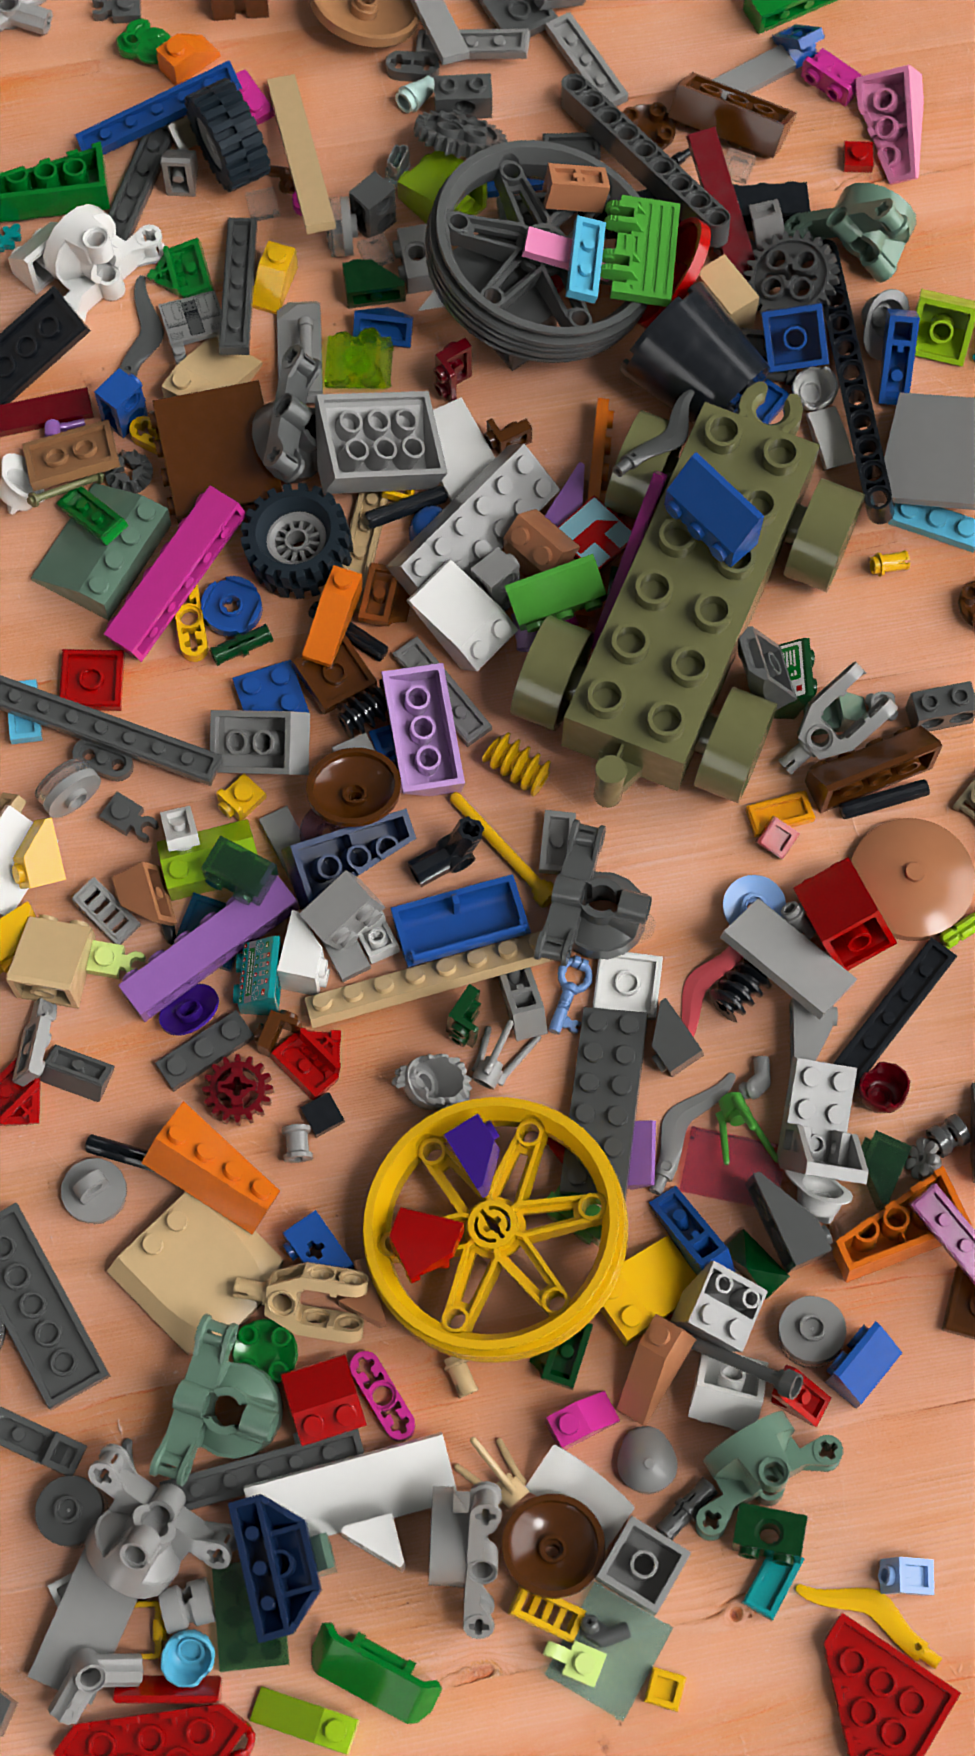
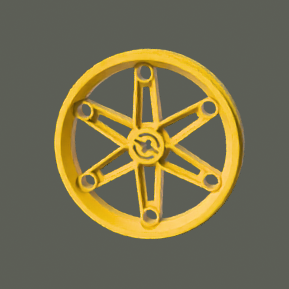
M486 1097L456 1103L433 1113L412 1127L394 1145L380 1165L368 1194L363 1220V1248L367 1268L380 1298L389 1311L410 1333L433 1349L449 1356L481 1363L511 1362L534 1357L555 1348L578 1333L594 1318L613 1291L621 1273L628 1243V1215L623 1190L610 1161L598 1143L584 1128L557 1110L528 1100L508 1097ZM476 1114H479L484 1123L490 1120L494 1127H517L516 1133L493 1176L489 1195L484 1198L476 1189L459 1159L443 1144L447 1142L444 1134ZM529 1132H539V1136L535 1141L530 1143L524 1141L526 1134ZM548 1137L566 1147L579 1159L592 1177L598 1193L529 1200ZM442 1150V1154L437 1160H428V1156L432 1151ZM520 1154L528 1157L514 1202L500 1197ZM421 1161H423L458 1212L443 1218L463 1222L465 1230L464 1236L466 1241L459 1243L454 1257L461 1258L441 1323L422 1311L406 1293L395 1270L394 1263H400V1261L391 1252L392 1244L389 1238L392 1216L398 1196L408 1177ZM449 1168H452L482 1199L471 1210L467 1208L444 1175V1172ZM590 1205H601V1210L597 1215L588 1216L585 1214L586 1209ZM573 1210V1218L526 1230L527 1226L524 1215ZM487 1218H489L493 1224H496V1226L500 1228V1231L504 1236L503 1239L497 1234V1232L495 1233L493 1230L490 1229V1225L486 1221ZM602 1225L600 1245L592 1269L580 1289L570 1298L533 1244ZM520 1246L548 1284L541 1291L508 1258ZM476 1255L490 1259L470 1303L462 1302ZM502 1269L549 1316L530 1327L501 1334L471 1333ZM554 1298H565L564 1306L561 1309H549L550 1302ZM458 1315H464L465 1322L463 1326L457 1329L451 1328L452 1319Z

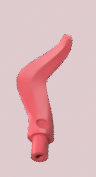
M730 945L720 955L696 968L685 981L682 994V1022L693 1037L697 1030L702 1003L707 990L743 958Z

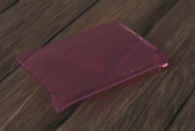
M692 1126L681 1179V1192L755 1207L745 1186L746 1181L753 1173L760 1171L779 1188L781 1187L784 1169L779 1167V1162H774L760 1140L727 1133L730 1163L729 1165H724L720 1132ZM770 1142L777 1153L778 1143Z

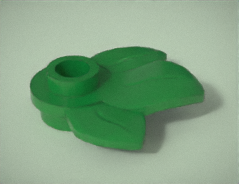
M136 19L127 25L126 32L118 36L116 45L119 53L124 58H138L146 64H158L156 48L169 40L171 36L161 28H151L150 22L147 19Z

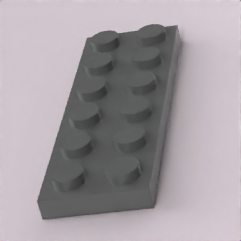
M584 1007L569 1118L584 1128L604 1151L618 1177L626 1201L648 1013ZM565 1147L559 1190L560 1195L574 1196L598 1193L587 1169Z
M17 1202L0 1211V1317L48 1408L53 1410L111 1376Z

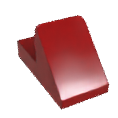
M786 1365L783 1369L784 1371L791 1369L803 1375L802 1388L798 1396L793 1400L779 1395L778 1390L773 1389L771 1402L802 1421L817 1427L832 1398L797 1368Z

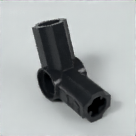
M469 816L460 819L453 831L440 839L436 847L410 860L408 866L416 882L423 887L450 871L457 873L470 866L476 859L473 851L482 839L484 827L481 822L473 820Z

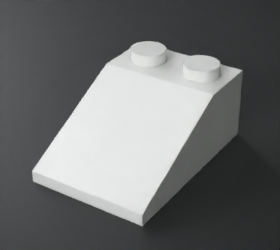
M448 559L406 600L458 667L463 670L478 671L518 631V628L504 610L451 559Z

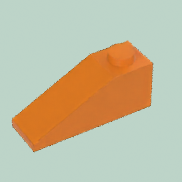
M333 565L302 653V659L331 668L362 595L363 574Z

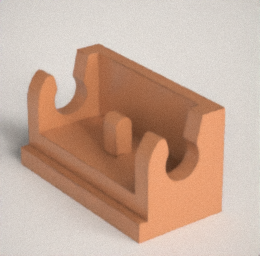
M548 163L542 189L543 192H547L544 200L545 209L602 213L610 190L606 168Z

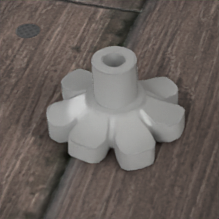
M921 1137L917 1139L916 1146H911L908 1154L912 1158L906 1159L904 1164L905 1169L911 1171L913 1178L921 1180L923 1176L928 1178L934 1173V1170L941 1167L942 1161L940 1156L936 1154L939 1145L936 1142Z

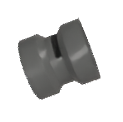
M956 1114L946 1118L944 1124L940 1126L934 1125L926 1130L927 1139L939 1145L936 1154L941 1158L951 1154L953 1148L957 1146L963 1147L971 1142V1136L966 1125Z

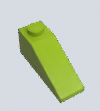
M262 1686L249 1720L349 1755L360 1722L359 1719Z

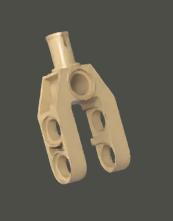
M305 1262L274 1270L270 1279H267L266 1282L237 1277L233 1298L262 1302V1305L265 1306L264 1315L295 1335L342 1343H356L363 1337L364 1320L361 1316L349 1312L302 1305L300 1297L304 1290L328 1293L330 1297L334 1298L337 1295L361 1297L365 1294L367 1295L369 1278L362 1271Z

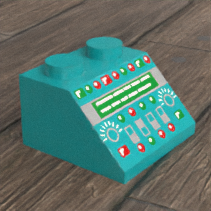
M270 936L244 943L243 954H237L236 973H241L240 984H234L233 1003L238 1004L240 1014L269 1016L271 1010L279 1012L281 986L277 968L282 952L280 936Z

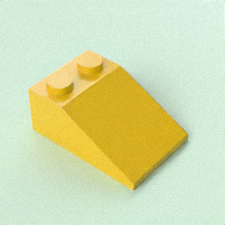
M666 1236L624 1261L615 1287L600 1309V1312L626 1347L646 1332L656 1314L666 1319L674 1313L683 1290L695 1279L696 1274L671 1239Z

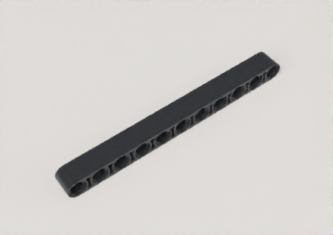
M822 239L823 245H829L831 249L830 254L834 253L837 259L834 264H837L840 270L839 273L835 274L840 281L839 284L831 285L834 287L836 295H827L830 305L822 304L861 488L863 494H865L864 502L869 520L876 524H885L894 516V503L838 247L834 241ZM873 452V454L864 455L865 453ZM871 478H879L875 481H870ZM878 503H884L882 506H875Z

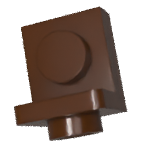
M491 418L486 421L484 437L490 449L495 448L498 454H500L508 445H527L531 443L532 426L526 418L520 422H512L500 431Z

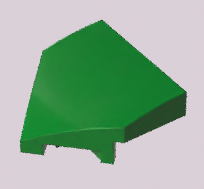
M198 237L173 246L170 249L168 246H164L162 249L164 254L154 270L151 269L146 276L152 282L181 298L214 291L202 244Z

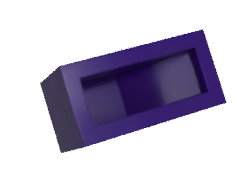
M476 1114L444 1134L476 1189L484 1198L489 1195L500 1148L495 1140L500 1136L490 1120L484 1123L479 1114Z

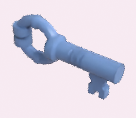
M574 955V957L569 959L567 966L560 965L558 967V981L561 985L562 994L548 1028V1031L554 1034H560L562 1028H568L569 1032L574 1034L578 1033V1029L575 1027H579L581 1022L577 1020L572 1021L567 1016V1011H569L574 995L584 992L592 984L593 975L589 960L581 959L580 956ZM569 966L585 972L582 984L577 986L573 982H567L565 973Z

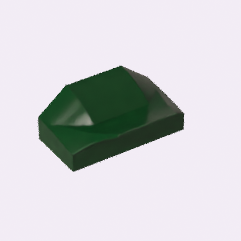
M592 1323L585 1325L578 1333L564 1343L530 1358L529 1362L540 1372L542 1380L573 1390L593 1328Z

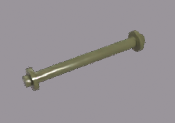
M104 473L93 474L39 494L30 492L27 502L32 507H37L39 502L93 482L101 484L104 481Z

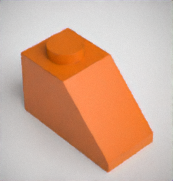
M177 33L156 48L159 70L175 86L189 80L221 56L220 52L203 35Z

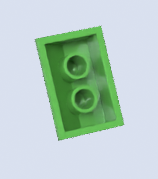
M593 554L505 585L521 631L527 630L528 633L538 631L549 615L566 621L574 617L573 612L584 608L586 612L596 610L602 607L603 602L607 600V594Z

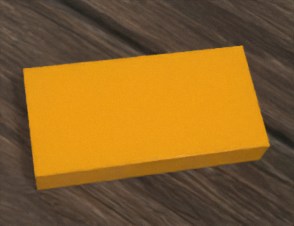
M806 790L746 806L745 809L755 838L759 837L772 816L777 817L791 828L815 821V815Z

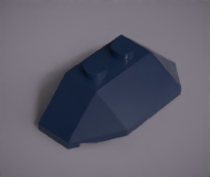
M263 1494L230 1502L228 1507L258 1643L292 1635L322 1591L307 1521Z

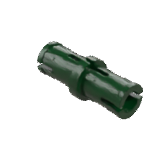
M265 623L263 626L241 635L240 632L235 634L233 639L211 647L210 652L216 665L219 666L221 663L242 655L245 657L249 655V651L273 642V637Z

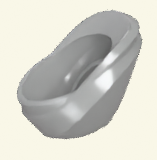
M642 1426L629 1431L624 1437L617 1458V1467L621 1479L628 1487L642 1494H653L663 1490L672 1483L677 1473V1458L669 1440L659 1429Z

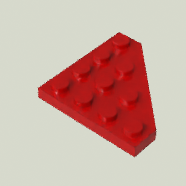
M840 1613L822 1644L848 1756H925L961 1693L844 1613Z
M225 1703L74 1724L53 1754L55 1756H228L251 1725Z

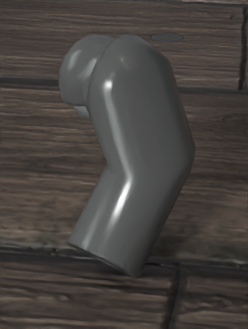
M586 1615L581 1619L580 1632L583 1637L601 1648L632 1638L626 1621L608 1627L597 1620V1617L594 1615Z

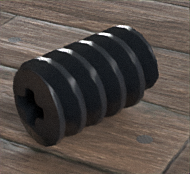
M382 679L379 680V687L375 684L369 686V694L361 690L358 692V699L353 696L349 697L347 700L348 706L342 702L337 704V717L350 739L354 738V729H357L361 734L365 733L364 723L375 728L374 718L376 716L383 722L387 721L385 711L388 708Z
M745 958L744 962L736 964V971H730L727 974V980L724 979L719 982V989H712L709 993L716 1009L733 1022H737L733 1014L734 1012L743 1016L746 1014L742 1006L743 1003L751 1007L755 1004L750 996L751 994L759 998L763 996L759 988L760 985L767 989L772 987L768 977Z

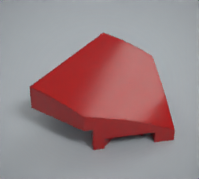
M300 1028L299 1033H294L271 1052L270 1058L312 1100L321 1097L339 1079L341 1068V1030L314 1032L307 1031L306 1028Z
M16 1058L0 1073V1126L40 1124L41 1080L40 1078H35L24 1087L13 1083Z
M400 1207L389 1238L395 1257H398L411 1284L421 1280L420 1276L439 1267L444 1269L450 1267L449 1259L454 1257L465 1231L464 1223Z

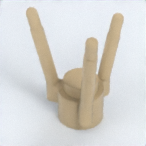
M472 1437L470 1442L500 1480L496 1483L502 1493L498 1506L504 1503L510 1509L529 1492L524 1485L527 1482L526 1479L519 1472L501 1438H498L496 1443L512 1475L510 1472L505 1475L475 1437ZM454 1465V1469L475 1485L482 1482L461 1465Z

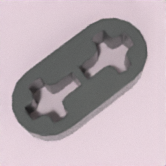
M394 51L386 58V72L391 79L397 81L415 82L427 75L434 79V76H439V60L431 53ZM397 63H402L401 68H395ZM425 65H430L429 70H423Z

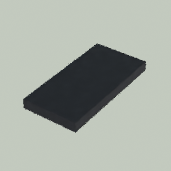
M55 286L50 288L0 333V405L11 403L91 331Z

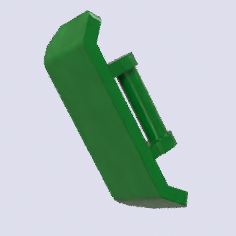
M332 1622L322 1623L312 1646L311 1664L316 1674L407 1724L419 1723L432 1712L442 1691V1686L438 1680L423 1682L412 1676L411 1674L417 1664L410 1659L408 1661L367 1639L366 1635L358 1632L353 1642H350L337 1634Z

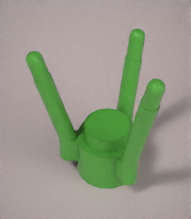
M731 1092L721 1097L718 1103L721 1111L715 1115L719 1123L724 1165H729L730 1163L727 1122L732 1126H740L746 1123L750 1130H754L774 1162L778 1163L775 1149L753 1117L742 1093Z

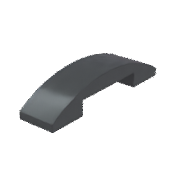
M0 1407V1446L66 1476L74 1475L87 1448L86 1445Z

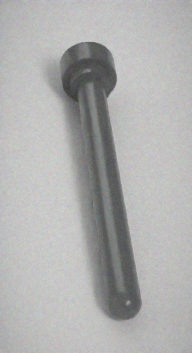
M690 1334L696 1338L691 1348L692 1350L773 1384L774 1389L778 1390V1394L791 1400L798 1396L803 1384L802 1374L791 1369L778 1372Z

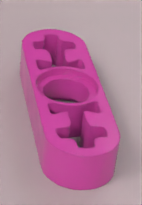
M369 1351L357 1353L350 1362V1371L387 1435L392 1440L398 1442L408 1440L415 1431L413 1415L377 1356ZM362 1359L367 1363L371 1361L374 1363L371 1371L375 1379L380 1374L384 1378L374 1382L368 1389L364 1386V1384L370 1383L367 1375L364 1372L360 1374L356 1372L360 1368L359 1361ZM387 1387L391 1390L393 1396L389 1404L380 1406L374 1402L373 1393L377 1388ZM397 1403L401 1406L400 1409L395 1410L399 1419L405 1420L407 1418L409 1421L406 1424L407 1431L403 1434L399 1430L394 1432L391 1430L394 1426V1421L390 1414L386 1418H383L381 1413L392 1410Z

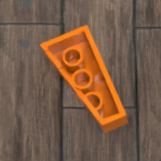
M184 1101L156 1136L141 1162L251 1234L255 1232L280 1192L271 1181Z
M944 1166L938 1168L924 1181H920L911 1187L910 1191L900 1198L884 1206V1209L873 1217L867 1218L835 1241L832 1254L846 1283L942 1246L908 1205L932 1183H936L971 1225L970 1219Z

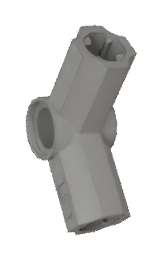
M83 1648L76 1651L69 1662L70 1671L48 1707V1711L59 1722L70 1726L78 1722L92 1695L101 1690L102 1687H138L142 1683L143 1658L141 1654H98L91 1648ZM94 1668L91 1672L82 1674L84 1670Z

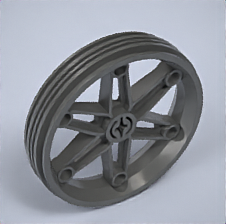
M519 140L493 145L470 156L453 171L438 191L429 214L425 231L426 264L432 285L439 299L454 319L473 336L499 351L518 358L536 362L560 363L582 360L607 350L635 327L648 304L625 301L616 311L595 323L592 322V316L588 311L585 301L569 298L572 308L567 309L550 277L556 274L561 277L566 290L568 270L522 257L526 233L529 227L524 223L514 194L519 193L535 222V225L531 227L571 239L573 229L565 236L558 227L577 211L557 210L550 216L527 179L544 181L548 163L605 167L610 184V190L603 209L606 214V204L609 200L619 201L622 195L640 196L615 170L593 156L575 148L537 140ZM494 181L507 220L468 215L454 210L471 191L487 182ZM583 212L585 214L583 217L596 220L601 213ZM474 232L510 241H515L516 244L514 246L511 244L492 240L482 236L474 235ZM451 246H459L501 261L504 264L479 293L460 271ZM520 265L528 274L506 293H503L500 287ZM600 280L599 284L612 286L613 281L609 280L606 282ZM536 286L560 327L527 321L504 310Z

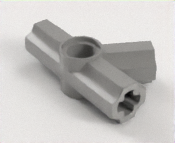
M0 0V32L4 29L11 30L19 27L41 35L48 34L53 17L52 10L39 7L46 0Z

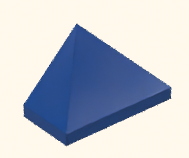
M389 307L356 310L354 312L352 341L411 347L413 317Z

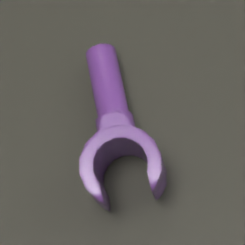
M50 419L45 423V437L61 433V431L85 426L84 419L60 423L58 420Z

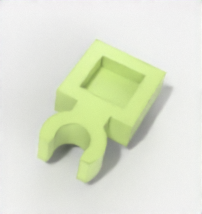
M93 940L86 972L87 974L119 979L120 970L128 973L133 970L131 968L133 962H145L146 957L143 953L137 951L124 955V945Z

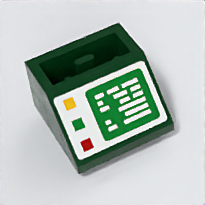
M801 638L779 644L797 700L777 709L774 718L795 719L816 695L817 680L813 678L812 672L815 653L814 650L810 649V638Z

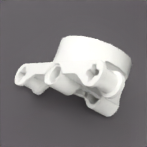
M86 204L78 206L67 213L54 227L44 249V267L53 277L70 290L64 298L85 322L87 312L102 298L114 301L124 295L125 284L123 280L137 267L158 263L164 254L162 249L165 245L161 242V230L155 225H145L139 228L127 241H124L116 235L115 222L110 215L98 206Z

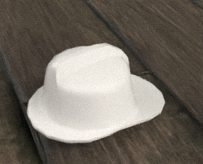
M15 453L6 454L2 457L0 498L7 504L9 514L13 515L18 510L27 511L32 508L28 504L27 498L28 494L33 492L29 481L25 457ZM44 489L34 491V493H42Z
M785 1170L788 1178L797 1186V1202L823 1224H830L841 1206L850 1203L853 1199L852 1193L835 1179Z

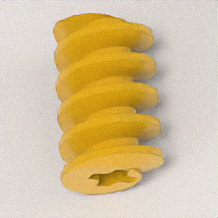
M507 732L492 742L483 755L482 762L485 763L491 760L490 767L493 770L501 767L500 774L503 777L511 774L510 781L514 784L521 781L520 788L524 791L531 788L530 794L534 797L549 777L551 761L548 760L540 765L541 754L538 753L530 758L531 747L527 746L522 751L518 750L521 740L517 739L512 744L508 743L511 733Z

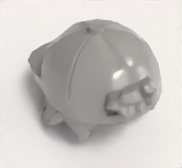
M428 1054L417 1057L408 1065H403L396 1069L395 1075L397 1076L392 1080V1085H395L398 1089L403 1088L408 1099L414 1105L424 1110H441L453 1104L467 1101L470 1098V1090L472 1089L469 1084L471 1077L465 1075L467 1072L465 1064L460 1062V1058L449 1057L447 1054Z

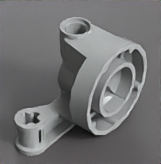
M108 1444L102 1448L99 1460L92 1463L88 1470V1477L96 1487L115 1500L89 1530L85 1547L87 1559L96 1575L110 1588L128 1597L140 1599L159 1596L177 1576L181 1561L189 1552L213 1569H224L230 1564L232 1552L238 1549L233 1525L201 1519L184 1507L186 1502L183 1490L174 1484L167 1483L157 1488L137 1473L127 1451L117 1444ZM117 1455L118 1457L113 1464L110 1463L113 1457ZM106 1469L107 1473L101 1478L100 1475ZM229 1534V1535H230V1538H229L228 1542L225 1544V1543H224V1540H225V1538L227 1537V1535ZM218 1548L220 1551L216 1558H214L213 1555Z
M489 1481L475 1484L470 1492L454 1491V1487L433 1486L428 1585L464 1588V1632L471 1638H486L493 1633L495 1628L494 1619L491 1617L495 1603L493 1597L483 1585L493 1582L498 1575V1549L487 1537L497 1529L502 1518L501 1509L498 1506L502 1498L501 1489L498 1485Z

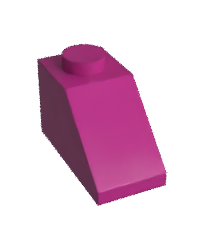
M605 1391L576 1401L547 1416L545 1420L556 1445L564 1450L620 1422Z

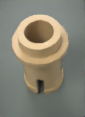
M453 1356L444 1360L446 1365L444 1371L449 1372L459 1398L479 1390L466 1363L468 1360Z

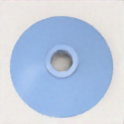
M747 875L734 881L727 889L723 898V913L729 925L747 909L748 905L753 904L758 898L781 916V909L786 904V900L780 887L771 879L760 875Z

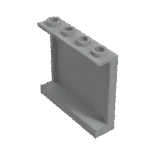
M899 393L884 456L893 503L975 510V398Z

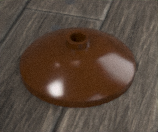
M346 748L328 754L312 768L306 782L307 798L313 811L325 821L343 827L365 826L384 818L398 803L402 789L400 773L395 764L382 753L367 748Z
M544 1494L527 1500L512 1513L503 1532L502 1555L509 1574L524 1590L542 1598L561 1599L581 1592L596 1578L605 1556V1538L597 1517L582 1502L562 1494ZM548 1547H556L559 1554L555 1557H550L546 1553Z

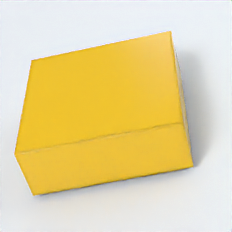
M652 1667L644 1702L678 1712L687 1677Z

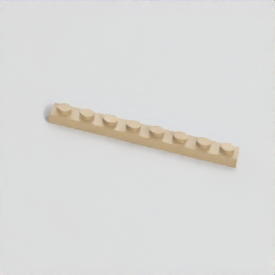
M539 931L305 997V1002L312 1028H316L553 960L546 958L534 959L537 939L541 932Z

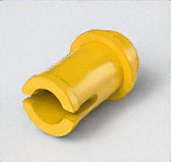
M906 550L882 555L880 552L875 553V556L870 557L869 560L870 570L873 575L877 574L879 577L884 576L886 572L908 570L910 562L905 563L904 560H910L909 554Z

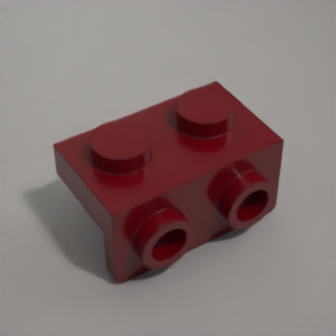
M466 337L458 342L453 341L447 344L442 351L435 354L434 373L436 382L434 387L438 395L442 399L446 398L448 402L457 399V384L472 376V345Z

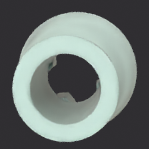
M427 75L423 79L401 86L395 95L399 108L405 113L418 111L434 92V79Z

